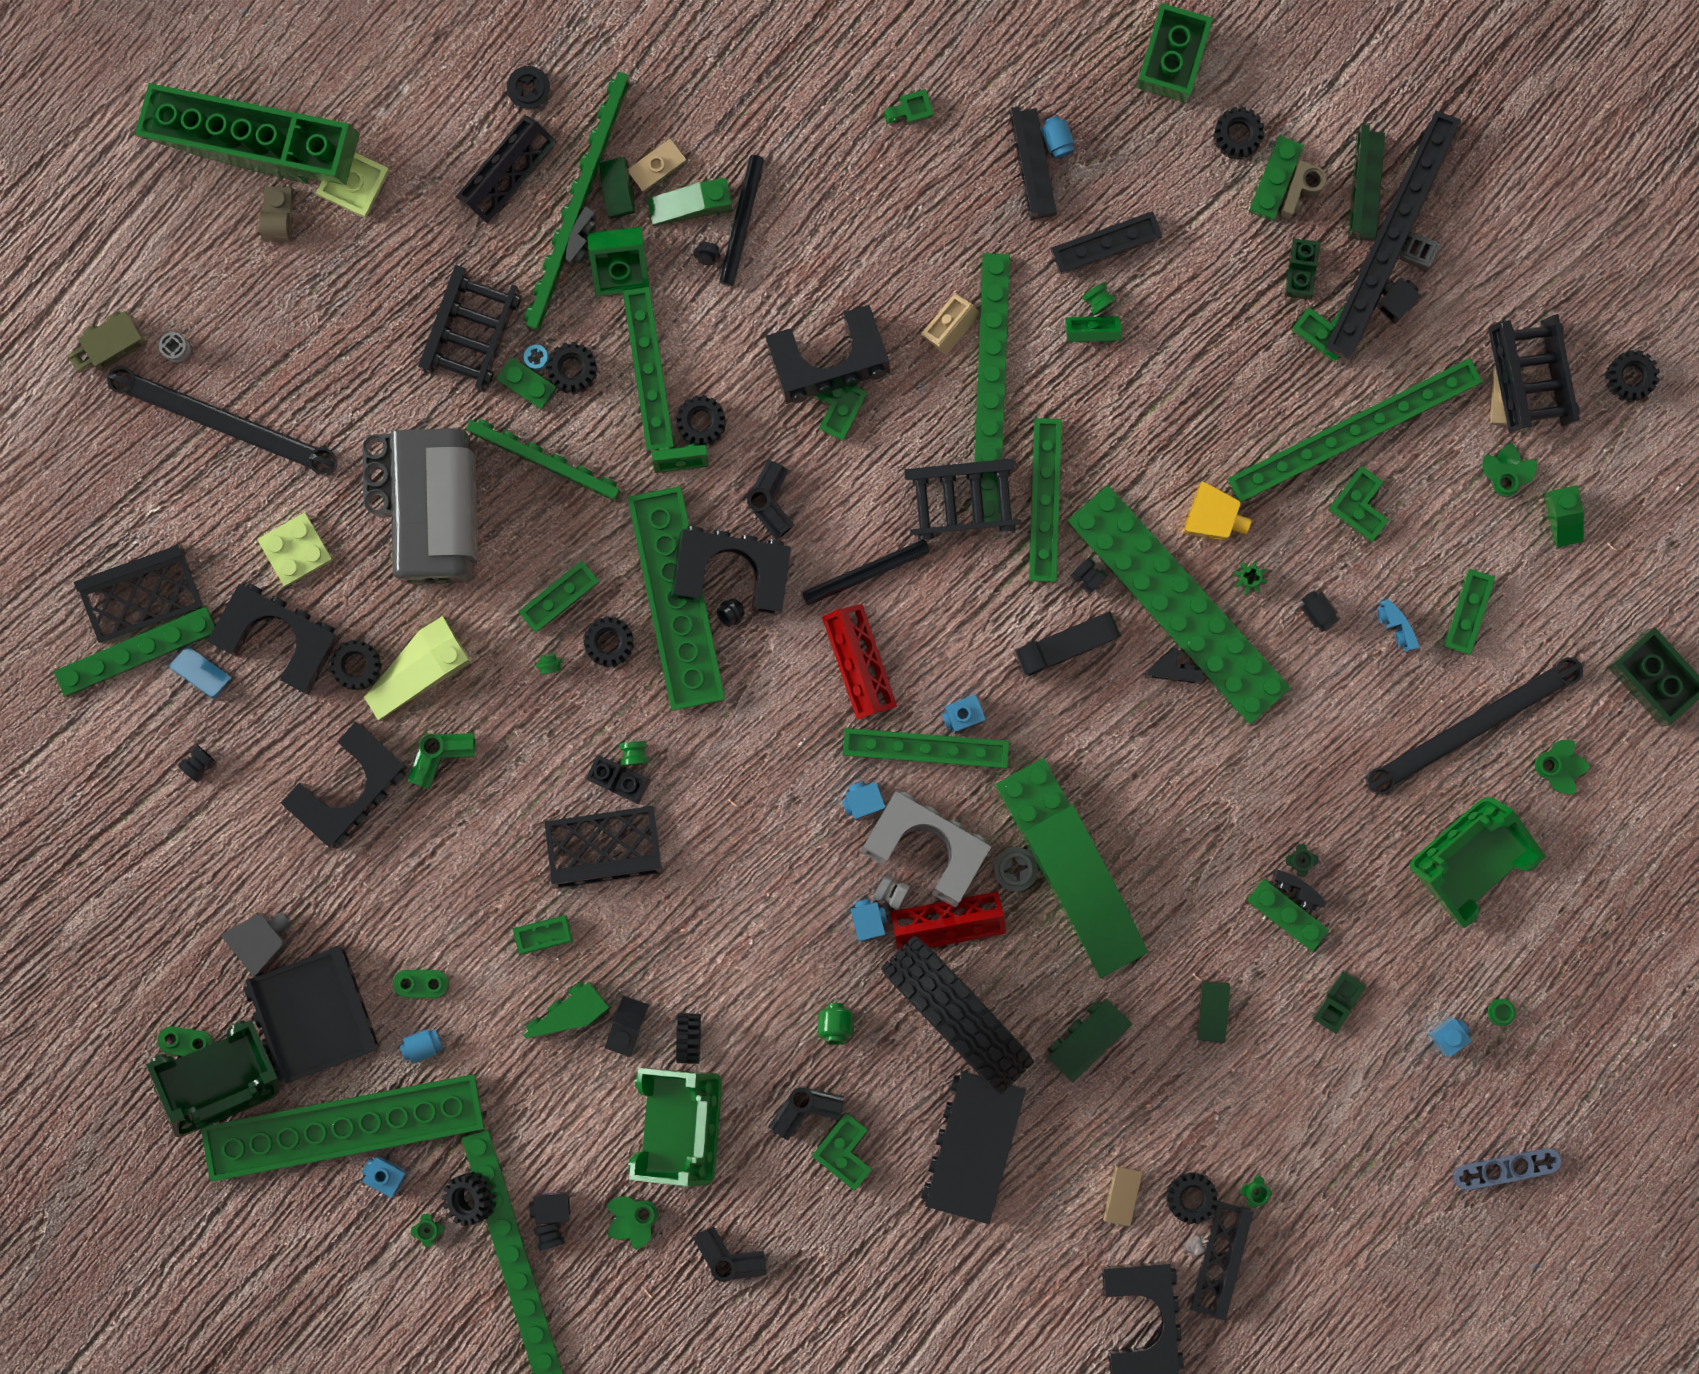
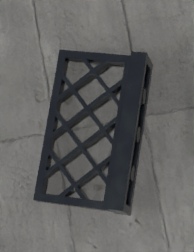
M182 544L74 581L98 643L203 606L184 554L186 553ZM180 562L184 572L180 582L165 576L169 566ZM164 568L162 574L155 571ZM151 573L160 577L154 592L139 585L144 574ZM138 577L136 583L130 581V579ZM163 579L178 586L172 599L157 593ZM185 579H187L189 587L183 584ZM121 582L134 586L128 601L114 595L117 585ZM112 586L110 592L103 590L104 588ZM181 588L192 593L195 601L194 604L184 606L175 602ZM137 589L152 595L146 609L132 603ZM98 591L108 596L102 610L92 606L88 594ZM155 597L170 603L165 614L157 615L149 611ZM111 598L126 604L120 618L105 612ZM173 605L180 608V609L171 611ZM129 606L144 612L139 623L133 625L123 620ZM94 611L100 613L98 619L96 618ZM147 614L150 615V616H152V617H154V618H151V619H149V620L144 621L145 618H146V616H147ZM103 615L117 621L114 631L103 635L99 625ZM121 623L128 626L119 630Z
M653 806L544 822L551 872L550 879L554 889L663 873ZM649 814L650 824L643 832L631 824L637 815ZM631 816L628 821L623 818ZM618 818L625 825L615 836L604 827L610 819ZM604 820L601 824H598V823L596 822V821ZM590 822L597 827V830L589 840L577 832L583 823ZM576 824V826L573 829L570 826H568ZM563 826L570 833L560 844L552 838L551 828ZM628 827L640 835L632 847H629L619 839ZM650 830H651L652 839H651L649 836H647V833H648ZM601 831L613 839L604 852L592 843ZM574 835L586 843L577 855L565 848ZM645 838L653 844L654 855L642 856L635 849ZM616 842L628 850L623 859L614 860L607 855ZM553 843L556 846H558V849L555 851V853ZM589 846L601 854L593 864H587L580 859ZM562 850L574 858L568 867L556 869L555 859ZM631 854L637 856L634 858H629ZM604 858H607L609 860L606 862H602ZM577 862L582 864L579 866H574Z

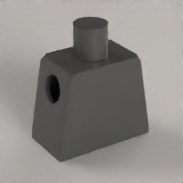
M283 911L271 920L265 913H258L226 931L221 937L253 976H259L288 944L281 932L288 928L292 921Z

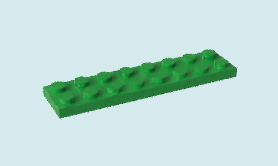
M678 486L629 496L627 498L671 711L724 701L725 696L703 589L701 599L698 602L670 598L679 534L689 526L682 488Z

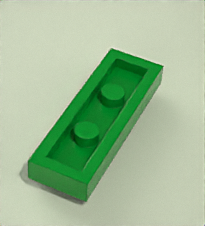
M1280 135L1278 136L1248 212L1270 221L1275 220L1304 147L1303 144Z
M580 561L518 612L532 630L538 633L600 582L586 564Z
M1473 569L1467 570L1443 645L1444 648L1468 656L1471 655L1496 577Z
M1265 879L1261 880L1246 900L1311 952L1314 951L1329 931L1328 928Z

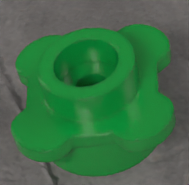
M1255 1176L1251 1183L1243 1185L1240 1189L1241 1194L1247 1198L1250 1208L1264 1205L1272 1195V1191L1264 1184L1265 1180L1262 1176Z
M425 1213L420 1217L421 1221L411 1228L410 1233L413 1237H417L423 1243V1246L431 1247L434 1244V1239L444 1232V1227L441 1223L437 1224L432 1220L430 1214ZM425 1228H429L430 1232L426 1233Z

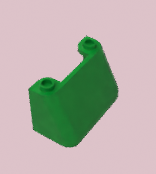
M1486 797L1474 804L1411 860L1409 867L1454 921L1462 928H1465L1478 918L1480 908L1476 904L1477 900L1514 868L1521 871H1531L1547 856L1514 810L1495 798Z
M638 1068L635 1087L640 1095L647 1096L643 1151L636 1152L629 1160V1180L686 1187L711 1184L716 1171L722 1092L721 1077L717 1073Z

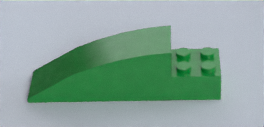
M149 83L135 136L200 157L287 180L308 184L309 178L346 185L360 133L349 123Z
M1042 758L994 785L1028 849L1034 856L1039 869L1099 978H1103L1148 953L1139 931L1074 805L1070 806L1046 760Z

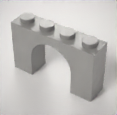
M895 791L860 853L884 866L898 841L905 834L915 830H925L934 833L944 842L947 848L948 864L932 895L956 908L991 846L986 844L987 840L975 833L971 835L965 832L963 826L951 819L947 821L941 818L939 812L930 806L922 807L915 802L916 799L906 792H901L900 794Z

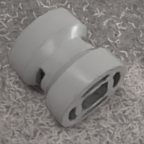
M177 332L166 333L159 341L160 352L173 363H183L191 355L190 343Z
M885 874L873 898L878 901H886L891 908L898 910L910 886L904 883L898 884L894 882L893 877ZM893 888H895L896 890L894 891L892 897H889Z

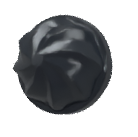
M736 599L723 601L716 611L719 620L727 627L741 623L742 617L745 614L743 604Z

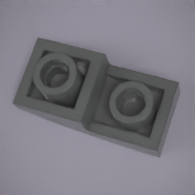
M585 207L578 217L568 241L566 261L571 267L576 262L580 264L586 258L589 252L587 250L588 243L582 237L584 235L588 236V233H591L597 224L594 222L596 220L595 213L588 207Z

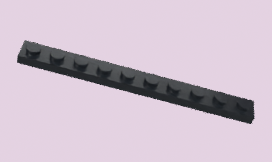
M1435 110L1326 345V351L1352 360L1461 125V119Z

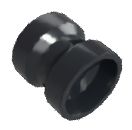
M1090 557L1070 575L1076 582L1083 581V589L1089 595L1108 577L1103 570L1094 569L1095 562Z
M196 744L190 750L192 757L182 759L177 765L193 781L199 783L204 777V768L212 769L217 762Z

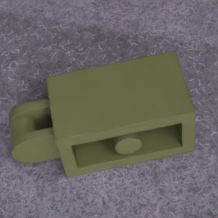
M118 311L107 317V322L100 326L94 325L83 332V336L78 338L82 346L68 355L77 373H82L93 366L102 371L147 344L133 318L126 311L122 313ZM87 354L89 359L83 362L81 356Z

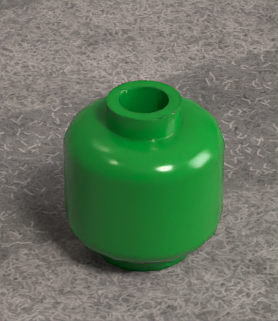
M829 1003L827 1008L818 1013V1036L825 1040V1044L844 1045L853 1036L854 1015L851 1010L844 1008V1004Z

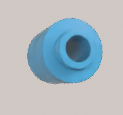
M1055 116L1044 121L1045 126L1041 128V132L1050 154H1053L1054 159L1072 154L1075 151L1073 147L1075 142L1066 119H1060L1059 116Z
M426 1029L403 1038L404 1044L400 1045L405 1061L411 1060L412 1064L438 1055L437 1052L443 1050L436 1029L431 1031Z

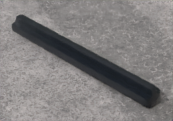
M750 155L720 276V283L726 286H733L735 283L764 163L763 157L759 155Z
M922 539L803 591V599L807 605L814 604L930 552L929 546Z

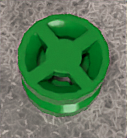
M1105 282L1095 286L1082 297L1084 302L1089 303L1092 307L1091 312L1094 316L1116 302L1115 297L1107 292Z
M647 741L620 743V750L623 751L621 766L648 764V757L645 756Z

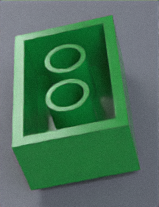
M1161 3L1136 88L1188 103L1213 18Z

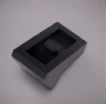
M1177 646L1145 671V677L1200 684L1203 671L1196 670L1197 666L1191 664H1180V668H1176Z
M623 995L612 1021L613 1025L604 1048L631 1057L649 1004Z

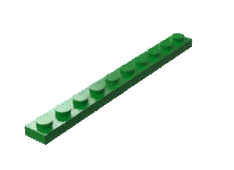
M618 72L615 79H610L607 87L609 98L606 104L602 103L597 116V119H600L598 128L592 129L588 144H591L589 153H584L579 165V169L582 170L579 180L574 179L570 194L573 197L570 205L565 204L561 214V219L564 222L561 230L556 229L554 233L552 255L547 254L544 260L542 270L545 271L542 281L538 280L535 285L533 295L536 296L534 304L533 306L529 305L526 310L524 321H527L528 329L536 333L540 332L566 260V250L570 234L578 217L585 208L599 169V163L602 161L630 84L627 74Z
M983 253L974 462L1002 460L1010 254ZM994 472L983 473L981 488L985 522L1000 521L997 477H994Z
M1471 358L1227 478V482L1235 498L1242 503L1481 384L1483 381Z
M487 1129L462 1137L471 1172H474V1174L481 1173V1178L487 1177L489 1179L486 1184H493L494 1189L490 1191L491 1194L496 1193L497 1198L492 1199L493 1202H496V1207L492 1208L494 1212L488 1216L486 1221L533 1374H564L490 1131Z

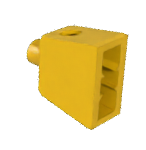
M1202 481L1198 486L1182 534L1226 541L1232 530L1247 535L1252 519L1237 515L1241 504L1240 501Z

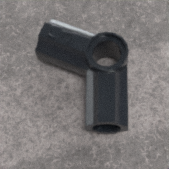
M768 459L754 487L748 493L747 504L750 511L757 516L771 535L778 540L795 526L774 501L789 470ZM764 495L767 499L766 505L761 508L755 507L752 504L753 497Z
M798 1086L791 1091L768 1128L788 1141L806 1113L840 1120L844 1095ZM797 1092L808 1094L809 1103L806 1106L799 1107L794 1103L793 1097Z
M714 1225L693 1237L715 1280L727 1282L733 1279L767 1275L764 1251L730 1255ZM720 1261L728 1262L732 1267V1271L728 1275L719 1274L716 1270L717 1263Z

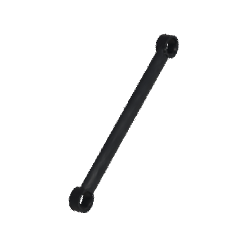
M115 367L108 374V385L117 394H128L309 467L318 475H330L337 468V457L328 448H317L138 376L127 367ZM127 372L131 375L132 380L119 376L117 373ZM113 379L129 387L124 390H118L113 385ZM328 453L332 456L333 462L317 456V454ZM314 460L330 468L326 471H319L313 462Z
M1573 657L1559 660L1553 668L1387 765L1372 769L1366 776L1367 788L1376 795L1389 793L1394 785L1565 685L1577 683L1583 675L1582 664ZM1572 662L1574 664L1572 667L1559 673L1561 663ZM1577 670L1576 677L1573 680L1565 681L1562 679ZM1377 771L1387 773V775L1371 783L1373 773ZM1390 779V784L1385 790L1377 791L1374 789Z

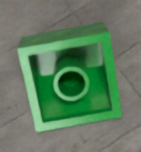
M642 227L588 233V250L596 297L621 294L624 290L650 287Z

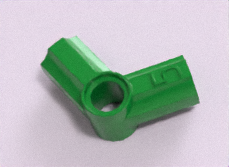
M426 734L420 740L419 750L407 781L430 789L442 758L475 757V734ZM432 739H437L440 743V749L435 754H429L426 748L427 743Z

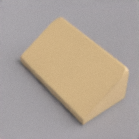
M954 293L921 335L938 350L947 355L977 320L980 313L972 303Z
M1115 1165L1103 1217L1105 1222L1131 1226L1142 1177L1141 1171Z

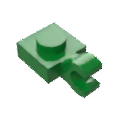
M926 89L900 96L901 105L884 109L885 113H883L886 124L896 122L905 117L907 125L933 118L934 116Z

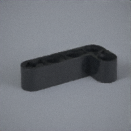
M1111 611L1038 642L1034 641L1014 650L1013 655L1023 678H1026L1121 637V634Z

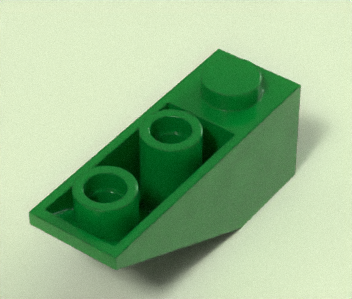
M580 981L568 991L571 994L564 1002L558 999L547 1008L549 1014L541 1020L539 1017H536L526 1026L528 1032L523 1036L530 1038L590 1025L607 1011L610 1006L591 982H587L584 985Z

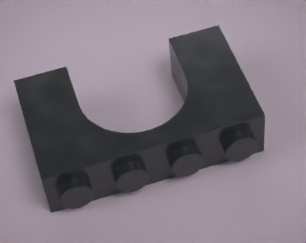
M870 305L843 312L844 324L852 344V351L843 363L833 368H817L808 364L799 352L791 328L765 336L767 350L786 404L791 402L801 403L808 397L818 394L827 395L834 389L844 386L848 388L859 384L860 381L870 378L873 380L880 379L887 373H890L889 359Z
M688 526L687 529H683L680 532L670 598L698 602L701 599L704 573L709 559L717 554L728 552L742 556L749 562L754 571L755 586L751 611L775 615L782 612L791 547L784 546V542L771 539L768 540V543L759 542L757 537L750 535H741V538L730 537L731 533L726 531H714V534L705 533L703 528Z
M248 583L247 587L238 584L207 642L237 656L247 636L256 624L270 618L285 620L295 633L296 649L280 681L309 695L340 638L333 634L335 628L322 621L319 625L309 621L311 615L298 608L295 613L286 609L287 603L275 596H272L271 600L261 595L263 590L251 583Z
M357 721L352 724L337 742L359 761L365 771L366 785L361 797L350 806L333 808L324 803L305 784L298 783L281 802L286 809L329 848H334L336 845L341 847L349 839L350 834L348 832L354 825L359 827L368 818L369 814L367 811L373 805L377 807L388 796L385 791L392 784L397 786L405 778L406 773L404 771L408 767Z
M1168 1261L1101 1266L1105 1297L1145 1296L1157 1304L1161 1314V1327L1152 1342L1140 1348L1108 1350L1110 1374H1180L1179 1369H1184L1183 1353L1178 1352L1177 1341H1181L1182 1336L1180 1324H1175V1313H1179L1178 1296H1173L1172 1285H1177L1176 1269L1171 1268V1264Z

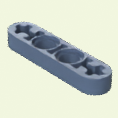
M1540 1148L1462 1164L1454 1170L1453 1181L1461 1189L1474 1190L1552 1174L1560 1168L1561 1157L1553 1149ZM1546 1153L1554 1158V1162L1550 1163V1168H1547L1544 1164L1535 1165L1537 1171L1534 1172V1163L1530 1156L1534 1155V1160L1536 1161L1545 1159ZM1519 1158H1523L1528 1164V1168L1523 1174H1517L1513 1169L1514 1162ZM1491 1164H1497L1501 1170L1500 1176L1495 1180L1489 1179L1486 1175V1169ZM1480 1166V1175L1483 1182L1480 1183V1178L1478 1177L1469 1179L1468 1185L1464 1181H1460V1176L1464 1175V1170L1467 1173L1475 1174L1479 1173L1476 1167Z

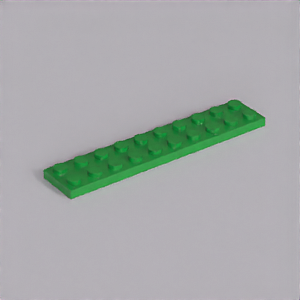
M1109 485L1067 520L1071 528L1197 668L1203 671L1205 677L1249 725L1291 689Z
M471 1074L212 1124L202 1128L201 1133L209 1179L212 1182L485 1129L476 1076Z

